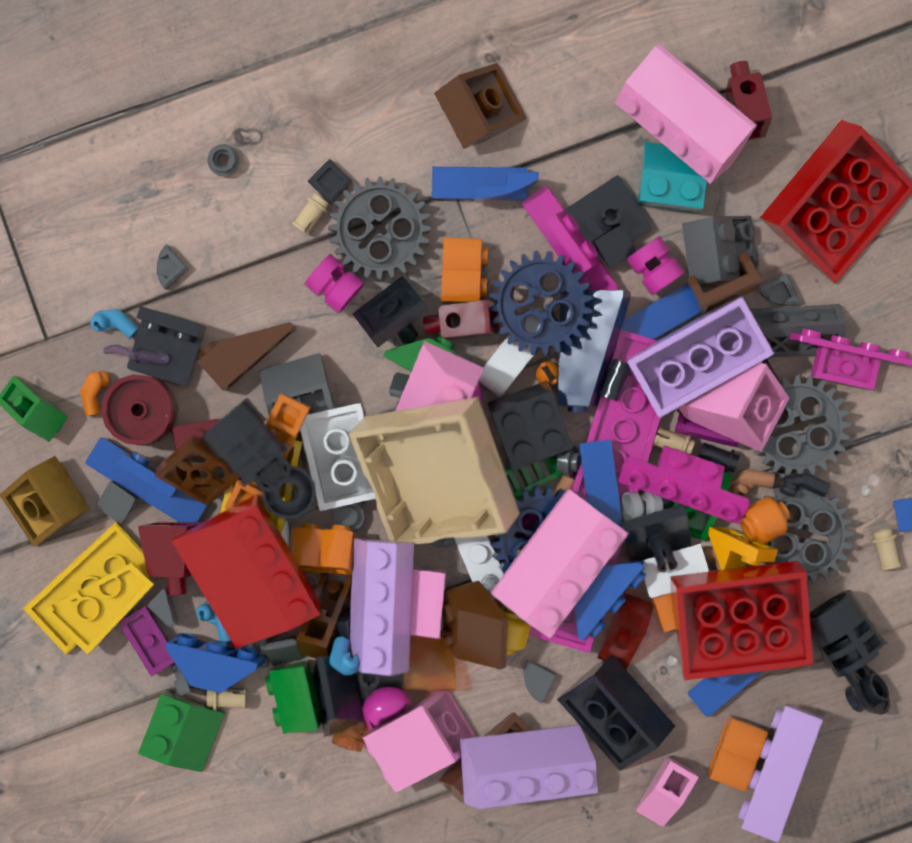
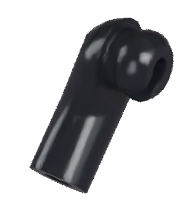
M809 473L786 475L782 478V485L780 486L781 494L788 497L796 496L798 488L806 489L821 497H825L830 489L828 482Z

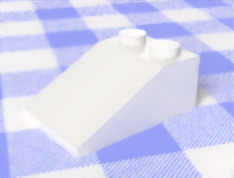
M361 402L308 414L300 429L311 477L315 483L316 498L320 511L375 499L374 491L363 473L349 436V432L364 418Z

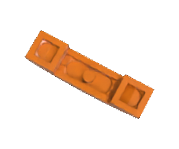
M280 393L268 417L266 426L269 430L275 428L278 432L276 437L282 444L287 442L290 445V448L282 455L286 459L310 407ZM240 478L224 508L229 509L255 494H258L263 502L262 490L254 481L243 488L239 484L242 481Z

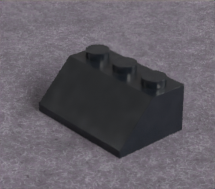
M613 654L592 667L557 699L619 771L657 749L675 727L673 722Z

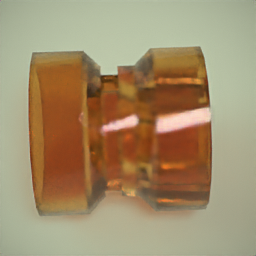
M365 719L360 724L333 734L331 742L342 748L361 752L364 745L363 733L369 730Z

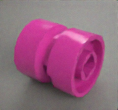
M661 236L655 238L626 259L636 274L644 276L642 283L651 296L685 273L678 260L668 256L670 249ZM657 257L662 264L651 270L647 263Z
M331 254L314 269L304 283L317 296L324 295L325 303L337 314L341 313L365 284L352 272L345 273L344 265Z

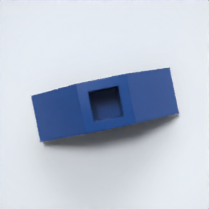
M645 561L605 564L575 604L578 638L584 641L589 635L595 638L606 625L602 620L607 613L611 611L615 614L627 600L622 596L630 586L635 590L647 576L643 572L648 565Z
M189 633L176 635L166 642L165 647L190 686L222 693L257 670L266 662L267 658L265 655L257 654L258 651L253 648L227 647V643L219 640L204 642L197 640V636Z

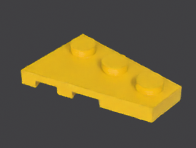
M131 562L42 611L83 651L90 654L156 583L134 562Z

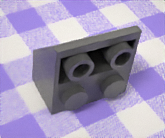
M715 216L682 223L689 277L695 275L700 286L728 283L746 275L739 259V255L745 252L748 253L755 270H758L759 261L756 256L755 231L751 216Z
M321 353L259 371L269 415L280 393L309 406L308 414L336 408Z

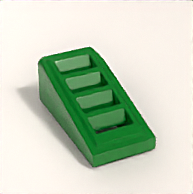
M551 456L543 459L549 472L546 476L538 462L530 464L538 479L536 481H533L526 466L516 469L519 470L526 485L524 487L521 486L515 474L516 470L513 471L511 465L504 468V472L514 490L512 492L513 497L516 499L521 497V489L529 493L533 490L534 485L541 487L562 476L563 473H559L557 470L555 457Z

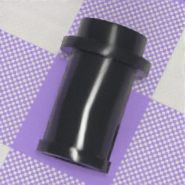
M613 359L612 364L608 363L607 367H610L599 394L618 402L628 375L631 376L632 372H629L631 369L629 364Z
M703 442L698 457L724 466V472L734 473L740 455L735 454L733 449L729 452Z

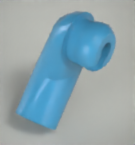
M119 309L100 310L90 320L93 330L101 332L119 329L128 339H131L139 330V327Z
M204 602L196 611L199 620H206L217 627L219 641H231L210 604Z
M337 637L334 639L330 665L343 675H353L358 670L359 659L356 655L353 658L350 657V653H348L349 640L345 637Z

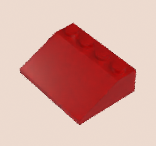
M841 120L760 218L779 238L836 284L912 194V180L862 126Z
M258 494L171 540L235 648L292 630L320 615L319 598Z
M798 561L670 576L672 607L684 681L813 665L807 575L805 569Z

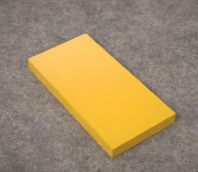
M115 522L23 609L65 655L69 654L77 644L42 610L131 562H134L150 578L147 573L142 547L118 522Z

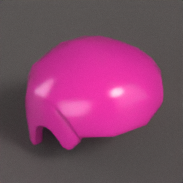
M382 687L373 691L364 701L362 712L369 730H373L378 725L403 713L406 710V703L409 707L411 706L410 699L403 689Z

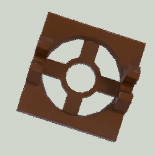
M747 252L739 255L746 275L703 293L695 275L687 278L700 313L708 312L739 295L744 296L759 289L762 279L758 270H755Z
M194 435L164 460L155 471V477L207 506L240 479L235 471L230 474L227 470L229 464L224 459L219 461L207 446ZM190 455H201L207 460L204 463H191L184 458ZM217 465L224 469L223 479L213 475V469ZM199 470L205 471L209 476L201 478Z

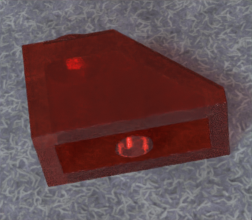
M624 593L623 597L627 600L613 615L597 658L604 660L613 654L623 667L627 669L647 633L654 604Z

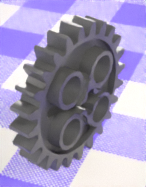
M382 176L378 177L377 185L373 186L369 178H366L365 188L363 189L356 182L353 183L355 193L352 195L344 190L343 194L347 201L345 203L335 201L336 206L340 209V213H330V217L337 221V224L328 226L330 231L337 232V236L332 237L330 243L340 244V247L334 252L335 255L346 254L342 264L346 266L352 262L355 263L352 271L354 274L358 273L361 268L365 269V279L370 277L372 271L376 272L379 281L382 280L383 272H388L391 279L395 278V269H399L404 275L407 274L405 264L408 262L416 267L417 263L413 256L415 254L419 256L425 255L424 251L420 248V244H430V240L423 237V233L432 231L430 226L423 225V222L430 218V214H420V211L426 206L425 202L415 204L414 201L418 193L414 191L407 195L406 183L401 185L399 189L395 188V178L390 180L388 186L384 185ZM382 198L389 202L387 212L376 214L372 211V203L376 199ZM400 208L401 213L385 226L387 233L384 236L381 233L376 234L364 249H360L359 245L375 232L373 224L376 222L380 225L383 224L394 210ZM358 220L363 221L366 224L365 233L358 237L352 236L349 233L351 223ZM399 221L410 223L412 229L409 235L405 237L397 236L394 233L396 223ZM377 243H384L389 248L388 255L383 259H375L371 255V249Z
M799 375L795 376L794 384H790L786 377H782V387L790 398L784 408L788 418L784 424H776L773 431L792 426L795 418H799V421L804 423L824 416L826 417V422L804 428L803 435H799L797 431H791L776 437L770 435L762 452L755 450L754 455L764 452L766 456L762 464L765 465L773 461L774 473L782 466L785 468V476L791 474L792 469L796 470L797 474L804 473V470L808 469L809 473L815 476L816 466H819L823 471H827L828 468L825 461L828 459L833 463H837L838 459L834 452L844 453L846 451L839 443L840 440H850V436L842 433L843 429L852 426V423L842 421V417L850 412L849 410H839L838 406L843 403L844 399L833 400L832 396L835 393V388L830 389L828 392L823 391L825 381L822 380L816 387L813 386L812 376L808 377L805 384L801 383ZM811 398L817 402L818 412L809 416L802 412L800 405L804 399ZM812 430H824L828 437L827 443L823 446L814 445L810 440ZM783 438H791L796 442L797 449L794 454L784 455L781 453L779 442Z
M774 488L776 497L774 500L777 503L783 502L785 506L792 504L797 509L796 519L793 522H787V525L796 529H801L804 525L805 531L828 538V542L823 543L801 537L800 542H798L799 536L786 532L784 536L789 541L788 549L783 553L777 552L775 561L765 562L764 565L798 561L805 569L811 583H817V574L828 579L827 569L830 567L835 571H839L840 569L835 561L837 559L847 561L848 558L842 553V550L852 549L853 547L845 542L846 537L854 536V532L845 530V526L851 524L853 520L843 519L842 517L848 508H837L836 505L840 497L835 496L828 499L829 491L825 497H821L806 489L798 488L796 496L788 497L781 494L779 488ZM820 513L825 514L828 519V525L822 531H818L813 524L815 516ZM776 539L766 544L774 548V542ZM816 544L820 550L819 557L815 561L809 562L805 557V550L809 545Z

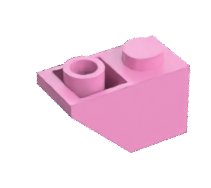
M667 755L635 811L664 827L683 805L699 777L695 771Z

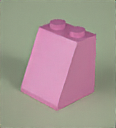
M757 363L683 404L678 409L686 419L762 452L790 398L769 367L764 363Z
M413 566L410 635L431 638L440 637L446 569Z
M445 685L406 708L403 713L378 725L366 734L363 740L366 743L369 754L375 758L380 766L385 781L397 793L456 762L461 757L460 739L476 737Z

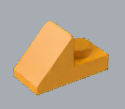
M709 527L708 534L721 570L745 567L746 563L759 566L761 562L775 561L777 549L767 544H759L755 540L751 542L745 534L730 527Z

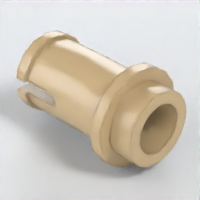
M315 193L311 198H306L308 203L295 221L292 222L294 226L307 235L310 234V231L324 212L328 213L326 209L330 205Z
M660 427L653 446L663 449L665 445L691 454L695 441L691 440L688 435L683 437Z
M892 528L873 532L874 538L871 540L872 543H876L881 569L889 570L900 567L902 564L899 560L894 540L897 537L896 533L892 532Z
M226 689L222 693L208 690L207 707H213V710H217V707L246 709L247 689Z

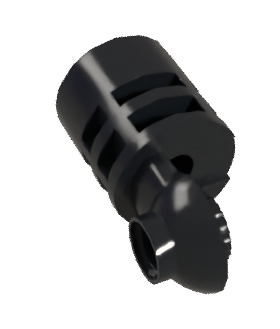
M246 398L206 432L200 440L219 461L224 459L229 464L227 470L230 474L234 471L242 479L239 484L243 488L252 481L256 483L262 490L263 502L267 509L275 516L284 519L298 518L307 513L314 503L316 496L315 483L306 471L300 467L290 465L282 456L290 448V445L287 442L282 444L277 439L276 435L278 432L275 428L269 430L264 424L267 419ZM289 482L295 484L298 488L297 497L292 501H284L279 494L281 486Z
M851 590L843 591L809 612L811 640L820 650L825 661L829 663L835 676H844L850 686L846 687L845 695L853 710L859 713L866 710L869 713L884 715L890 708L889 689L883 678L869 668L867 663L880 654L879 650L888 643L880 636L875 624L867 617L868 614Z

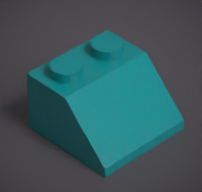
M644 142L637 204L640 206L700 213L704 207L707 181L664 144Z

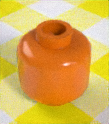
M764 497L749 505L744 517L741 519L740 526L749 541L755 540L759 544H766L787 532V520L790 519V514L783 502L777 503L771 497Z

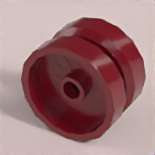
M132 374L118 379L108 388L102 400L101 414L105 427L114 438L126 444L149 445L161 441L171 433L172 427H174L177 421L178 404L174 393L166 383L154 377ZM137 404H141L144 407V412L141 416H136L135 414L139 409Z

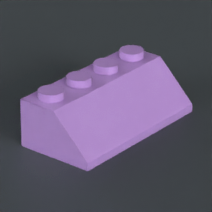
M739 295L628 357L627 362L660 418L774 355L744 299Z
M354 538L349 653L352 658L354 655L358 657L357 671L361 673L392 676L409 672L414 542Z
M788 704L785 705L784 711L777 709L771 727L777 729L773 741L766 739L760 755L761 758L766 759L762 772L755 769L749 788L755 790L751 802L744 800L738 816L739 819L744 820L741 829L779 843L819 732L823 715Z
M580 725L460 739L464 804L483 809L598 793L596 760Z

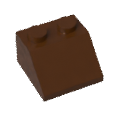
M498 63L460 74L434 93L463 149L482 143L527 119Z
M478 580L444 590V604L442 605L443 629L440 631L443 645L446 648H450L457 659L496 669L506 668L508 618L481 582Z

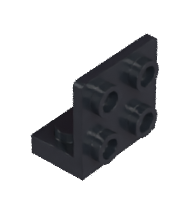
M140 306L137 318L141 320L127 368L187 387L207 327Z

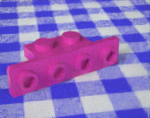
M548 185L541 187L522 202L523 207L558 257L560 255L565 256L564 265L567 266L569 263L575 262L577 264L573 273L576 274L581 271L586 273L580 282L581 284L591 283L592 286L587 290H618V284L599 259L596 248L590 241L585 239L579 230L580 227L577 221L566 212Z
M803 328L801 335L796 333L790 334V339L818 345L811 373L812 377L874 390L881 359L912 366V359H908L910 352L891 348L889 354L880 353L879 345L861 342V346L858 348L850 346L851 339L832 335L831 341L820 339L821 332Z
M665 445L660 453L657 466L628 457L618 479L620 483L735 524H740L750 503L748 498L720 489L724 466Z

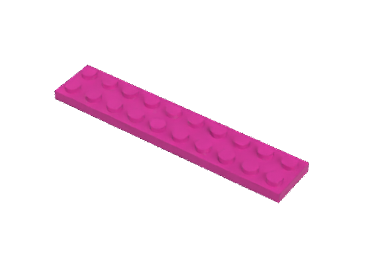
M621 330L610 364H612L613 359L628 364V357L657 342V340ZM632 369L629 371L632 372L631 376L628 375L618 402L600 395L586 441L587 443L611 439L620 507L624 493L639 492V489L618 481L626 459L632 457L646 463L648 462L661 417H658ZM580 462L572 492L587 502L582 464ZM623 542L607 563H617ZM575 606L551 638H548L533 626H531L529 633L531 636L590 653L594 640L590 635L584 641L578 638Z

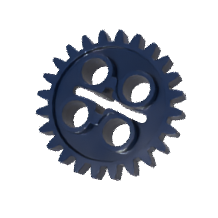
M534 251L533 260L531 261L526 254H522L521 265L513 260L509 261L512 271L500 270L505 280L503 282L494 281L493 284L500 290L499 293L490 294L491 298L498 300V304L489 307V310L499 312V316L494 318L492 322L504 325L498 334L504 335L509 333L510 337L507 342L509 345H512L517 340L520 341L518 347L520 352H523L530 345L531 355H536L539 347H542L545 356L550 355L551 346L560 353L562 352V342L572 347L574 345L571 338L573 334L578 337L584 336L579 329L580 325L590 326L591 324L584 318V315L594 313L593 309L586 307V302H590L595 298L594 296L585 295V291L592 285L591 283L581 284L580 282L586 273L584 271L576 274L573 273L577 264L575 262L564 266V255H560L556 261H553V252L551 251L546 253L544 259H542L539 251ZM554 273L559 279V285L556 290L549 292L544 287V278L548 274ZM520 285L526 286L529 291L528 299L523 303H518L514 298V290ZM564 291L569 293L563 299L546 304V311L535 308L519 316L515 314L516 310L539 302V295L542 298H551ZM562 303H565L570 308V317L564 322H560L555 317V309ZM531 315H535L540 320V328L533 334L525 328V321Z
M534 485L532 495L521 489L522 499L517 500L514 497L519 516L506 533L493 534L498 536V539L489 542L491 547L499 548V551L492 555L495 560L504 559L499 566L502 572L507 571L516 559L518 548L527 544L531 537H514L515 532L534 535L563 496L564 490L559 489L553 495L552 487L547 485L544 493L541 494L539 487ZM529 512L535 513V523L530 527H522V517Z

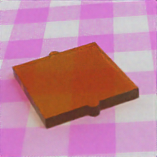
M410 635L409 672L403 673V690L426 691L428 694H431L433 691H455L457 689L455 656L450 648H446L443 645L441 636L439 638Z

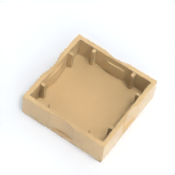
M478 397L365 416L349 432L363 473L374 491L377 509L390 541L414 542V545L432 543L448 537L470 538L506 533L519 516L516 502Z

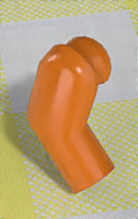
M93 371L89 373L80 389L86 417L101 413L97 395L101 388H105L110 384V377L106 371Z

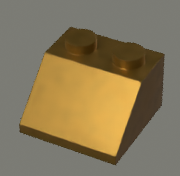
M56 456L27 470L0 494V497L33 547L41 544L90 509L85 501V497L78 491L68 476L66 468L59 462Z

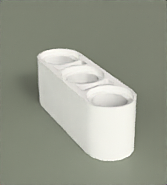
M535 315L529 316L525 321V328L528 332L533 334L540 328V320ZM510 334L483 367L484 370L478 381L499 398L533 357L530 352V345L523 352L518 351L520 341L517 340L512 345L507 344Z

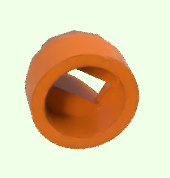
M552 361L541 363L536 369L537 381L541 383L547 380L549 386L557 384L559 381V366ZM546 365L555 377L552 381L549 380L542 370Z

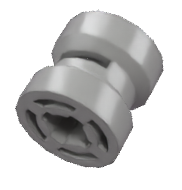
M626 492L621 499V514L624 521L663 510L662 497L645 492L643 495H639L637 492Z

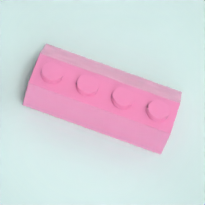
M657 44L627 79L615 101L617 106L710 184L733 165L757 126L660 44Z
M424 342L395 411L469 399L473 395L484 368L428 342Z
M567 489L490 593L528 624L548 638H551L628 533L577 494Z

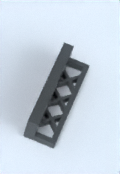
M840 304L749 309L764 337L773 340L769 346L774 355L768 358L816 355L818 345L801 342L799 345H789L786 343L790 339L791 333L801 335L802 328L821 332V337L826 334H836V336L845 337L846 322Z

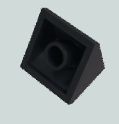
M317 657L313 671V681L325 737L364 722L355 673L353 675H343L330 665V657Z

